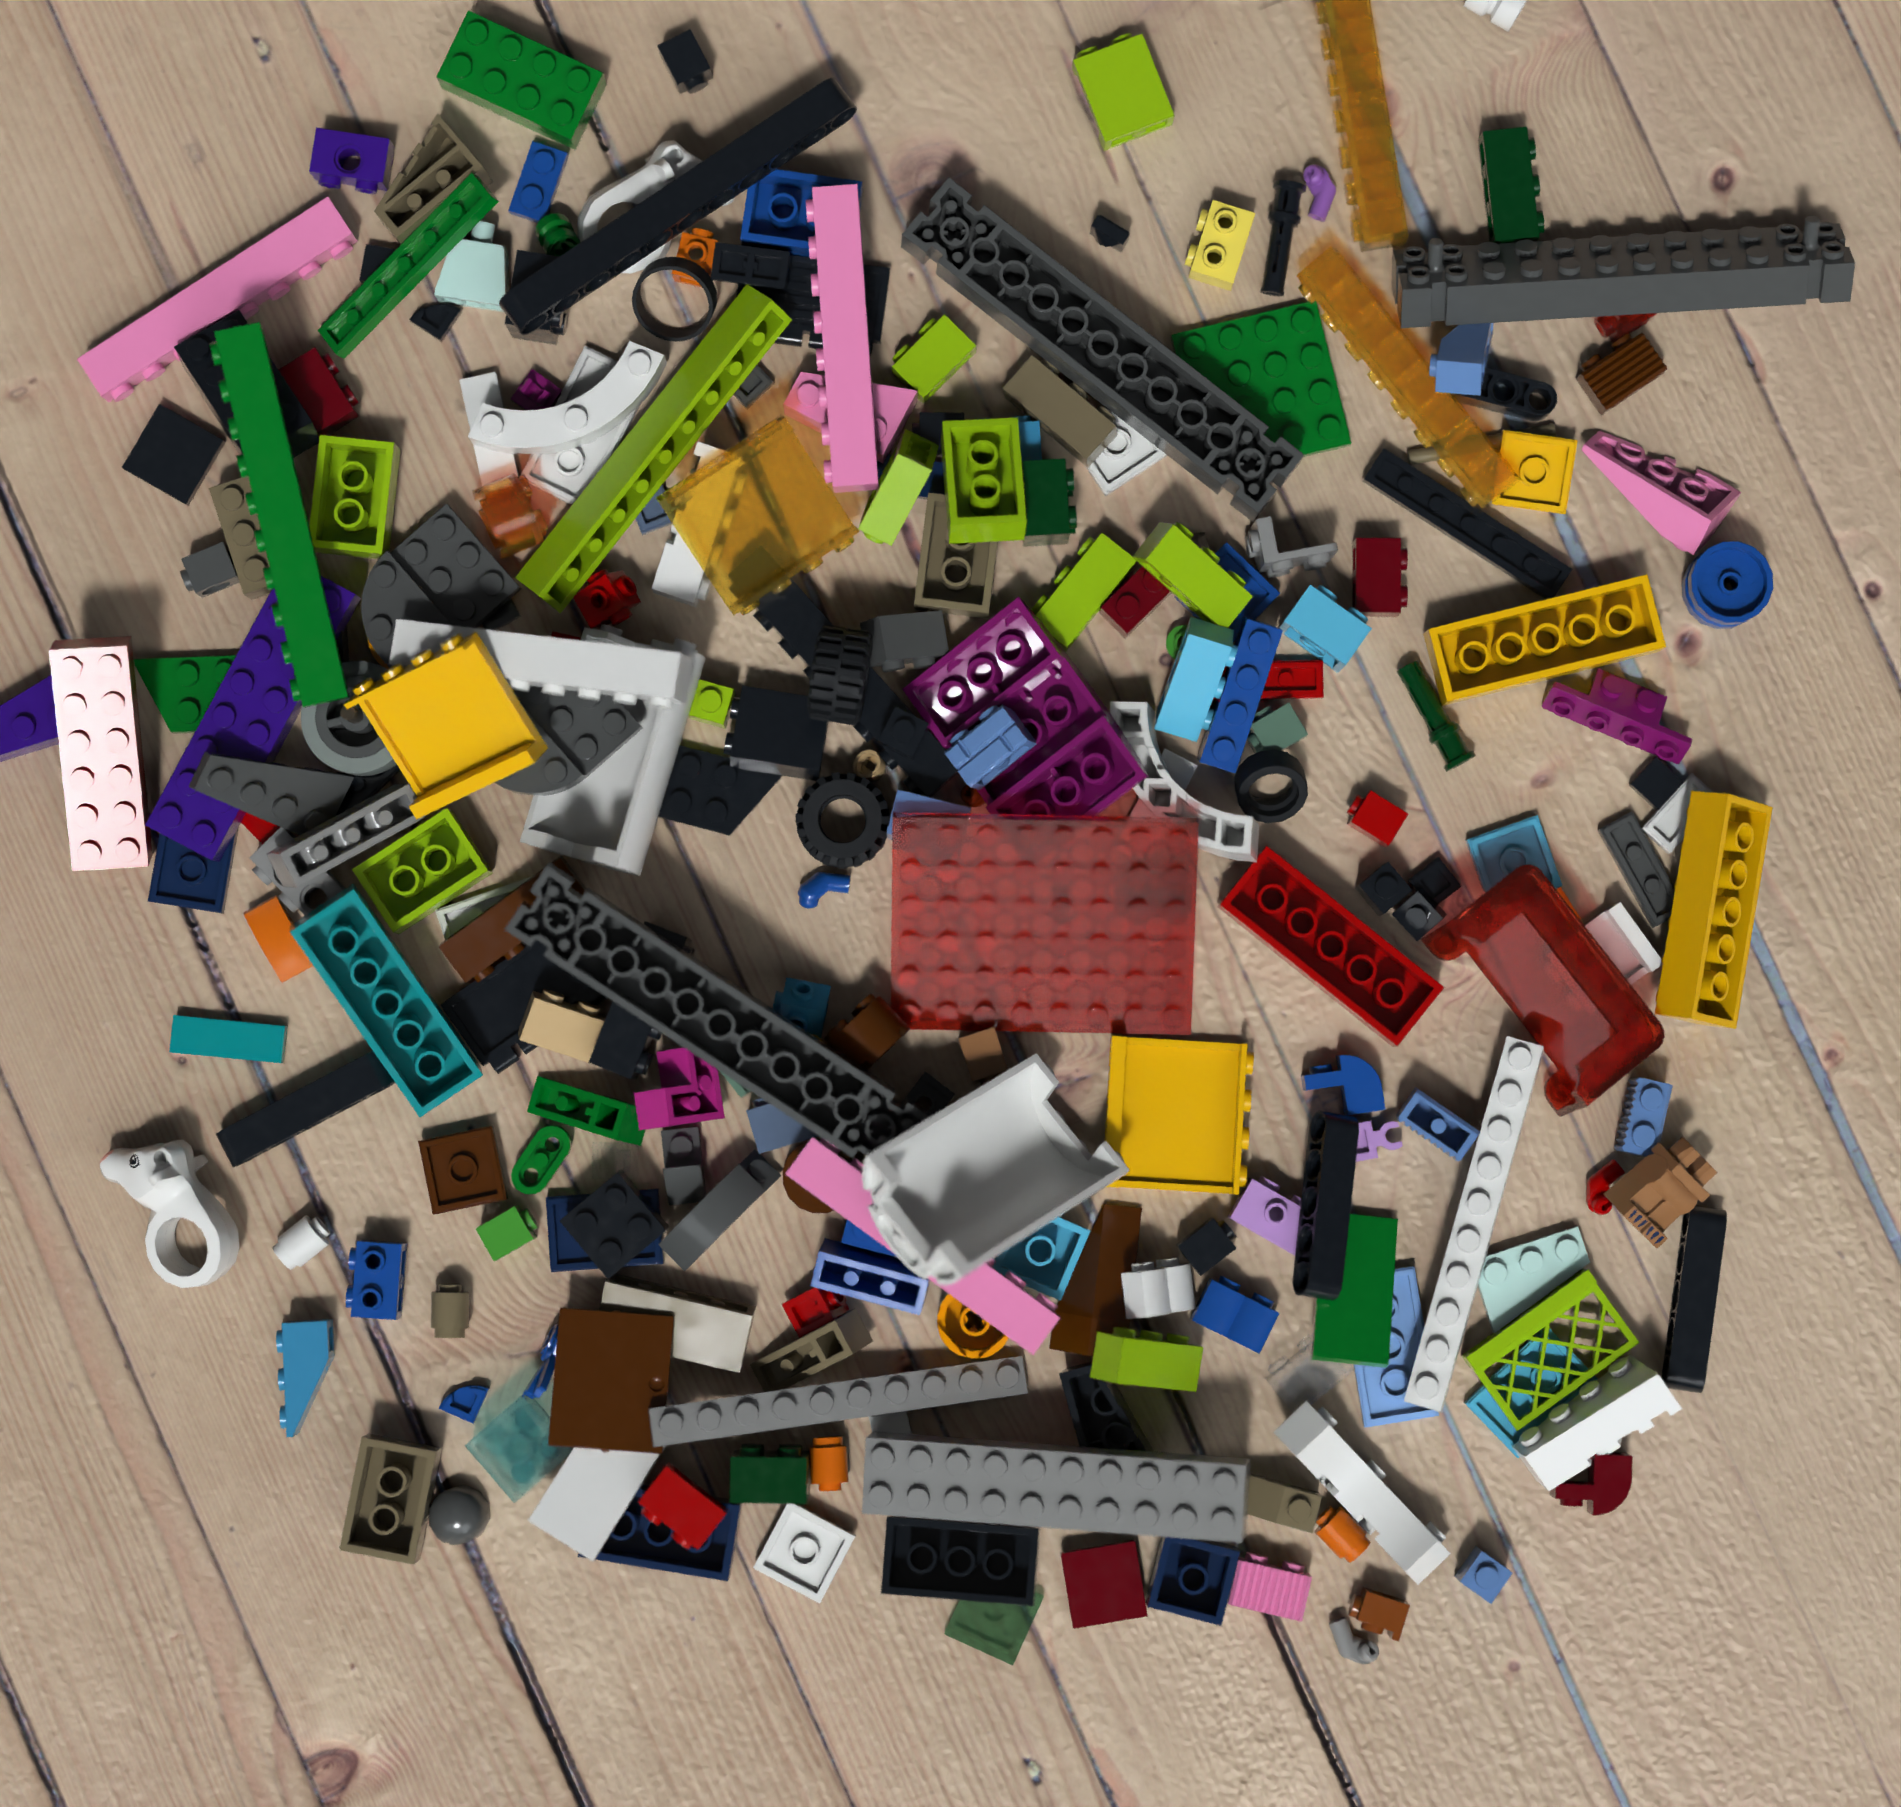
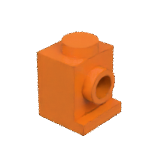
M692 228L691 234L682 232L676 257L695 262L711 277L715 242H719V240L713 239L714 233L708 230ZM693 249L703 251V256L698 260L691 259L689 254ZM672 270L675 282L702 288L691 276Z

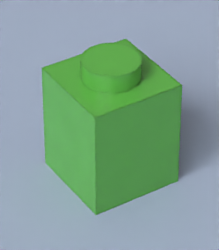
M517 1205L476 1228V1231L493 1261H497L536 1239L537 1236L534 1230L538 1228V1225L528 1208L522 1211L520 1206Z

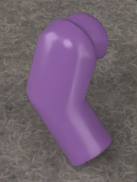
M1311 164L1303 172V178L1314 196L1308 216L1324 222L1335 197L1336 187L1324 167Z

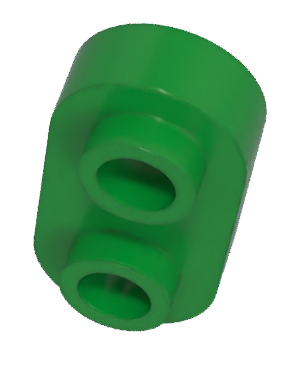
M546 1126L536 1133L512 1169L511 1179L518 1191L531 1195L539 1193L547 1187L571 1151L572 1142L566 1130L559 1126ZM551 1137L557 1138L560 1143L559 1149L555 1152L548 1150L546 1146L547 1140ZM529 1168H534L538 1172V1179L534 1183L528 1182L525 1178V1173Z

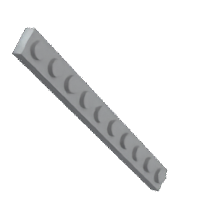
M1018 1356L648 1409L653 1447L1023 1395L1027 1394L1028 1391L1023 1357Z

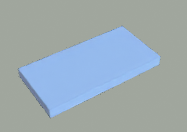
M1414 1266L1396 1268L1394 1272L1388 1367L1382 1368L1353 1364L1363 1427L1365 1428L1439 1416L1437 1411L1404 1402L1424 1331V1321Z

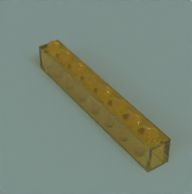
M1320 0V2H1315V15L1317 24L1324 25L1326 38H1321V52L1323 60L1330 61L1332 74L1327 75V88L1329 96H1335L1337 110L1332 113L1335 133L1342 134L1343 147L1338 148L1341 169H1347L1349 183L1344 184L1347 205H1353L1355 219L1350 220L1353 242L1359 241L1361 252L1403 246L1407 242L1409 235L1370 0Z
M1330 246L1296 275L1302 282L1298 289L1311 304L1315 301L1318 302L1325 311L1321 318L1334 333L1338 330L1341 331L1348 340L1344 344L1347 351L1357 362L1361 359L1365 361L1371 369L1367 373L1370 380L1380 391L1384 388L1389 391L1394 398L1390 402L1393 409L1403 420L1407 417L1412 420L1417 427L1413 431L1417 439L1426 449L1432 446L1440 455V458L1437 460L1438 465L1449 478L1455 475L1464 486L1460 489V492L1472 507H1475L1477 504L1481 508L1489 507L1521 481V478L1454 394L1435 392L1436 377L1429 376L1430 364L1337 248Z

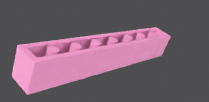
M857 184L812 187L813 199H806L807 222H814L815 236L808 237L810 259H817L818 273L811 274L812 296L820 297V311H813L815 334L822 333L823 348H816L817 370L825 371L826 384L818 386L820 408H827L828 422L821 423L823 446L830 445L831 460H824L825 483H832L834 493L878 490L879 479Z
M326 197L83 354L77 360L101 397L107 402L112 400L119 402L134 392L133 387L143 380L149 382L158 378L165 372L166 369L164 367L176 359L180 361L174 346L240 310L245 319L252 317L259 311V305L270 298L274 301L283 297L290 291L291 288L289 286L299 279L308 280L321 271L322 264L332 258L334 260L343 258L353 250L352 245L358 241L330 198Z
M812 1137L786 1172V1175L894 1253L880 1234L868 1209L873 1200L870 1189H863V1163L856 1158L849 1163L838 1155L841 1151L839 1148L823 1138L819 1141ZM994 1259L950 1285H938L936 1278L928 1277L929 1280L1032 1355H1034L1060 1319V1316L1054 1312L1058 1307L1054 1302L1041 1293L1036 1298L1023 1290L1027 1283L1008 1270L1004 1276L992 1267L996 1262Z

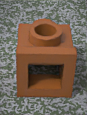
M1362 1587L1360 1595L1354 1594L1351 1600L1348 1616L1355 1617L1358 1621H1361V1628L1382 1635L1384 1629L1388 1630V1636L1392 1640L1399 1642L1410 1605L1406 1600Z

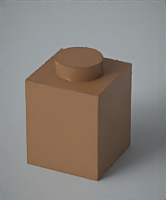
M994 1027L958 1038L972 1082L980 1080L982 1086L1001 1075V1072L1008 1070Z

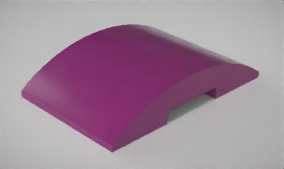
M1017 597L903 688L905 694L924 721L929 723L931 731L945 749H949L952 746L950 741L957 733L965 729L971 731L981 723L979 720L980 715L995 705L998 708L1002 705L1011 708L1036 740L1037 744L981 790H977L988 805L985 808L1028 868L1036 864L1148 777L1134 749L1099 696L1060 644L1020 597Z

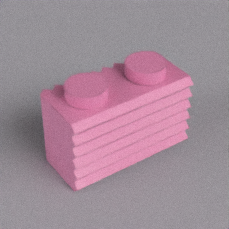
M1246 1552L1245 1558L1239 1557L1227 1603L1232 1606L1302 1622L1312 1580L1310 1573L1304 1572L1305 1566L1290 1561H1283L1282 1567L1268 1564L1267 1556L1252 1552Z

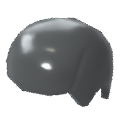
M459 1485L446 1489L435 1497L429 1508L430 1528L436 1538L450 1545H460L479 1537L490 1520L489 1503L480 1491L468 1485Z

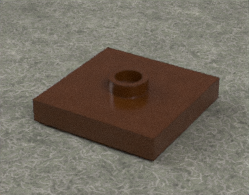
M493 1126L418 1141L433 1215L508 1199Z

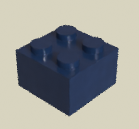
M1161 1536L1145 1600L1147 1607L1222 1626L1240 1554L1237 1546L1214 1540Z

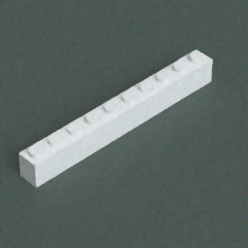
M1509 1036L1506 1038L1404 1402L1441 1413L1443 1411L1544 1053V1046Z

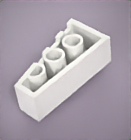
M1629 1355L1626 1358H1620L1613 1362L1608 1372L1597 1381L1585 1384L1579 1390V1394L1567 1404H1561L1550 1412L1549 1418L1539 1426L1529 1428L1523 1432L1519 1441L1512 1447L1535 1480L1550 1491L1591 1466L1592 1460L1590 1457L1593 1455L1612 1453L1621 1447L1622 1437L1636 1430L1642 1434L1654 1427L1651 1419L1666 1410L1671 1416L1682 1408L1660 1376L1632 1355Z

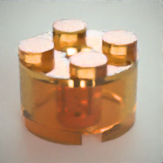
M512 473L472 490L474 500H479L482 509L478 511L494 548L503 547L499 551V557L502 560L543 543V537L547 535L546 530H548V526L541 510L536 509L533 511L530 504L533 493L524 474L517 477L515 473Z

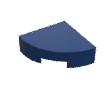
M481 1385L461 1387L448 1395L441 1403L439 1409L470 1423H475L490 1388Z

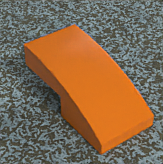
M277 895L244 912V916L254 936L282 983L313 966L291 935L290 925L294 922Z

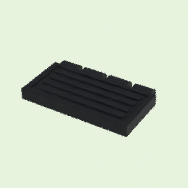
M791 255L792 262L788 272L787 289L751 287L772 299L793 319L774 342L775 344L802 347L803 334H810L809 348H823L822 333L815 334L813 311H820V297L812 296L811 274L818 273L817 259ZM864 265L869 350L871 356L873 343L881 344L890 268ZM738 284L737 296L745 285Z
M535 939L531 947L526 944V948L508 961L505 959L494 967L495 970L480 982L473 981L441 1004V1007L482 1066L490 1063L497 1074L520 1059L513 1049L514 1045L518 1044L526 1055L538 1047L519 1040L518 1030L533 991L541 994L543 989L558 992L565 996V1002L571 1004L577 1001H584L597 1006L608 998L545 957L544 954L549 947Z

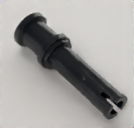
M1275 180L1273 182V188L1276 190L1273 211L1268 213L1267 218L1269 223L1272 224L1260 292L1277 297L1284 296L1293 230L1301 222L1298 211L1301 194L1306 191V185L1289 180Z

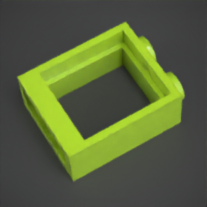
M905 429L879 478V489L873 490L866 503L858 527L859 530L863 531L865 537L878 544L886 543L890 546L893 545L932 471L939 445Z

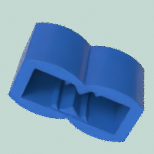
M1220 1276L1218 1282L1209 1278L1190 1319L1260 1354L1279 1315V1312L1272 1309L1275 1302L1255 1292L1252 1298H1249L1238 1292L1241 1285L1223 1276Z

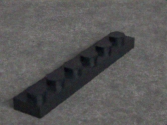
M1383 448L1363 479V482L1545 599L1556 596L1572 571V568L1385 448Z

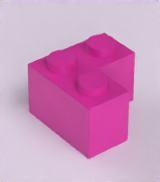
M684 1047L656 1052L661 1089L634 1093L639 1130L725 1118L718 1069Z

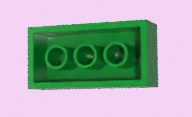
M469 10L436 76L442 89L576 150L607 85L603 72Z

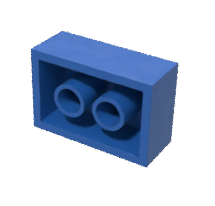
M776 169L747 189L740 236L741 245L788 251L791 255L810 257L808 237L815 236L814 222H807L806 199H813L812 187L857 184L859 207L861 210L863 196L862 181Z

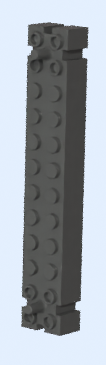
M948 177L930 199L929 217L920 212L903 232L901 247L923 265L931 258L937 263L936 275L1217 495L1225 488L1234 495L1230 505L1254 522L1271 501L1277 490L1271 484L1275 483L1281 488L1298 467L1304 454L1282 437L1276 443L1265 436L1269 428L1266 424L984 205L979 212L971 207L972 195Z
M1816 216L1806 217L1804 230L1801 231L1795 225L1782 224L1778 227L1768 228L1746 226L1735 230L1710 228L1701 232L1669 231L1666 234L1651 235L1633 233L1629 236L1617 237L1596 235L1592 238L1584 239L1560 237L1550 241L1520 240L1516 243L1500 244L1483 242L1479 245L1467 246L1456 244L1443 246L1444 242L1441 239L1433 238L1428 243V253H1425L1423 248L1417 246L1393 250L1392 293L1395 304H1397V314L1401 328L1431 327V321H1445L1446 326L1800 305L1806 304V299L1819 298L1820 303L1850 302L1855 261L1850 248L1845 247L1846 239L1840 224L1820 222V219Z
M550 862L530 890V892L538 896L534 904L531 905L524 900L505 928V931L530 947L535 939L549 947L544 954L545 957L852 1158L858 1150L868 1155L933 1116L931 1112L906 1097L901 1105L893 1099L895 1096L893 1087L590 888L586 890L584 895H581L571 888L575 878Z

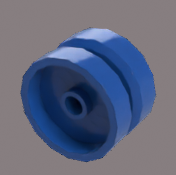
M1739 541L1721 542L1706 549L1687 567L1682 580V599L1689 613L1701 624L1715 629L1734 628L1757 616L1768 604L1773 591V572L1767 559L1753 546ZM1723 581L1725 583L1730 582L1732 590H1727L1724 587Z

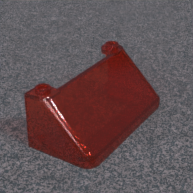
M1522 865L1514 869L1421 938V941L1437 959L1442 961H1452L1467 952L1536 1042L1544 1046V1052L1558 1068L1545 1082L1544 1096L1559 1117L1589 1106L1654 1053L1663 1043L1665 1036L1660 1021L1544 873L1533 865Z

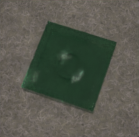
M1036 1592L1034 1606L959 1600L944 1634L1013 1666L1044 1595Z

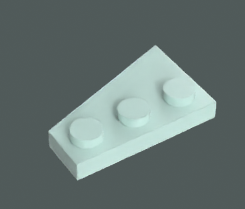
M1578 1226L1486 1255L1478 1289L1493 1333H1496L1590 1263Z

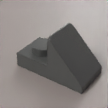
M699 1127L661 1131L665 1166L663 1168V1175L669 1205L700 1202L706 1196Z

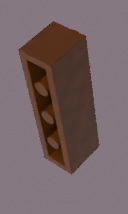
M561 855L551 862L575 878L571 888L584 895L587 888L565 858ZM546 867L439 945V949L465 983L472 978L477 983L495 970L492 963L503 955L508 961L526 948L521 940L505 931V928L524 900L531 905L534 904L538 896L530 892V890Z

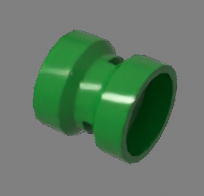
M552 213L544 216L536 226L535 234L540 245L543 246L545 254L561 256L581 243L574 232L569 218L564 214Z

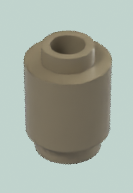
M439 1284V1291L431 1292V1328H435V1338L465 1337V1328H469V1292L462 1291V1284Z

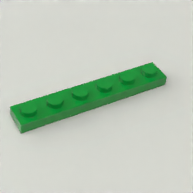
M471 172L318 329V332L336 355L345 359L499 202L477 175Z

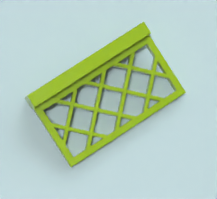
M1580 1269L1496 1333L1490 1334L1461 1355L1516 1431L1523 1428L1639 1344V1341L1597 1285L1596 1279L1588 1269ZM1591 1293L1595 1295L1601 1304L1599 1320L1578 1317L1580 1301ZM1573 1307L1572 1316L1563 1314ZM1606 1312L1613 1322L1604 1321ZM1556 1318L1571 1320L1568 1342L1548 1339L1550 1323ZM1577 1321L1598 1324L1595 1346L1574 1343ZM1604 1325L1617 1327L1627 1341L1615 1350L1600 1348ZM1543 1329L1542 1338L1533 1336ZM1526 1340L1541 1342L1538 1364L1517 1361L1520 1344ZM1547 1343L1567 1346L1564 1368L1543 1365ZM1573 1347L1594 1351L1592 1365L1584 1372L1570 1370ZM1513 1350L1511 1360L1502 1358ZM1600 1352L1609 1353L1598 1361ZM1496 1362L1511 1364L1507 1386L1492 1384L1484 1370ZM1516 1365L1537 1368L1534 1391L1513 1387ZM1543 1370L1563 1373L1561 1389L1554 1394L1539 1392ZM1569 1374L1579 1375L1568 1383ZM1497 1389L1506 1390L1505 1400ZM1512 1392L1533 1395L1531 1410L1519 1419L1510 1409ZM1538 1396L1548 1397L1546 1400L1537 1405Z

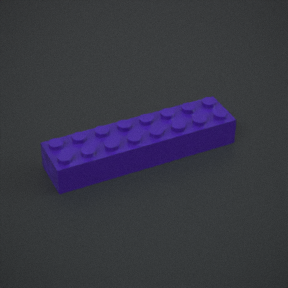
M321 576L337 640L341 631H344L361 598ZM272 589L145 824L149 828L212 861L220 862L246 812L189 787L204 753L210 752L249 758L254 761L267 763L274 762L302 708L301 700L294 702L289 679L296 678L293 664H285L280 642L287 641L284 626H276L272 611V605L278 604L275 589Z

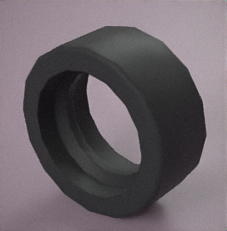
M1275 749L1259 751L1247 757L1239 765L1234 776L1235 792L1239 806L1245 815L1253 816L1259 822H1282L1294 816L1304 806L1308 797L1304 769L1297 758L1285 751ZM1282 774L1290 777L1293 781L1292 786L1284 794L1276 798H1257L1249 792L1250 786L1257 779L1265 775Z

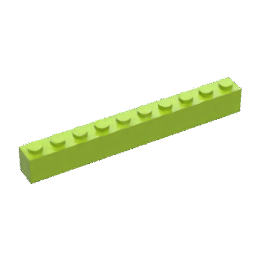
M745 285L515 578L561 614L793 319L772 299L753 287Z

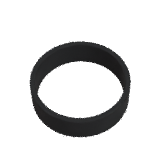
M664 257L650 263L641 273L632 294L633 310L640 324L652 335L674 342L690 340L701 334L708 326L717 304L716 288L709 274L695 262L681 257ZM661 270H676L691 276L702 286L707 295L709 303L707 317L697 325L688 328H673L658 322L648 313L642 302L641 284L644 279Z

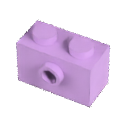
M1263 1176L1259 1178L1258 1182L1249 1178L1246 1187L1243 1188L1227 1217L1295 1255L1301 1198L1293 1195L1291 1200L1278 1194L1281 1186Z

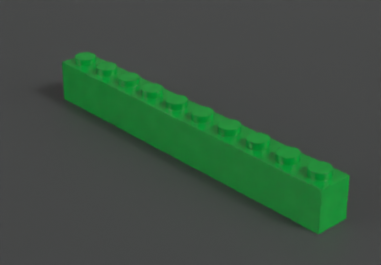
M260 322L215 331L216 342L210 343L211 353L215 366L222 364L225 379L219 380V387L223 402H231L234 417L227 418L232 440H240L243 452L241 455H236L241 478H249L252 492L245 493L250 515L257 514L260 529L254 530L259 553L266 551L269 562L268 567H263V573L268 590L275 589L278 604L272 605V611L276 626H284L287 641L280 643L285 664L292 663L296 678L289 679L294 702L301 700L302 706L306 708L350 698L263 327Z

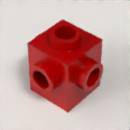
M607 569L595 573L587 579L589 585L573 597L591 629L600 627L601 624L609 625L612 623L615 626L624 622L632 616L630 610L641 603L636 593L635 583L623 570L608 573Z

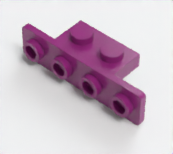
M1598 668L1593 677L1588 695L1561 683L1554 682L1542 703V708L1560 717L1570 719L1593 731L1606 734L1629 746L1637 747L1675 764H1679L1692 744V738L1659 725L1667 696Z

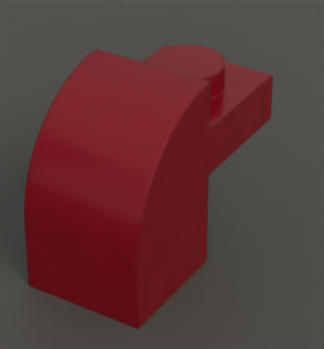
M1626 1452L1593 1455L1590 1457L1592 1460L1591 1466L1588 1467V1481L1566 1480L1550 1490V1496L1560 1499V1505L1583 1506V1500H1587V1512L1591 1515H1603L1615 1510L1626 1499L1632 1484L1633 1456Z

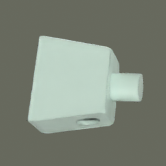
M479 221L472 229L471 239H462L447 254L434 293L438 302L504 312L499 305V301L509 291V256L505 246L492 244L495 230L494 224Z

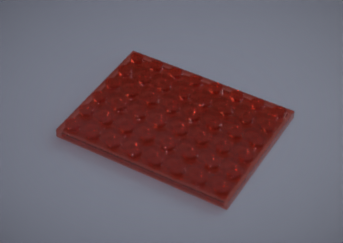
M893 812L891 1008L911 1028L910 1030L983 1031L994 1027L995 1031L1191 1035L1198 818Z

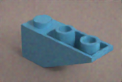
M333 1319L287 1321L282 1323V1330H277L276 1346L278 1353H283L284 1368L278 1369V1387L280 1391L285 1390V1406H280L279 1418L281 1428H286L287 1437L299 1434L335 1357Z

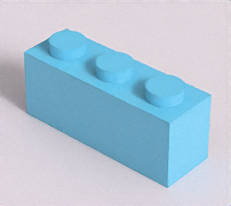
M1190 617L1156 710L1155 730L1197 742L1202 729L1208 731L1214 714V709L1210 708L1213 698L1220 699L1226 682V678L1222 677L1225 666L1232 667L1237 654L1238 646L1233 645L1234 630Z

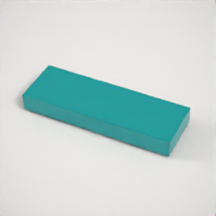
M173 1015L169 1052L284 1063L287 1026Z

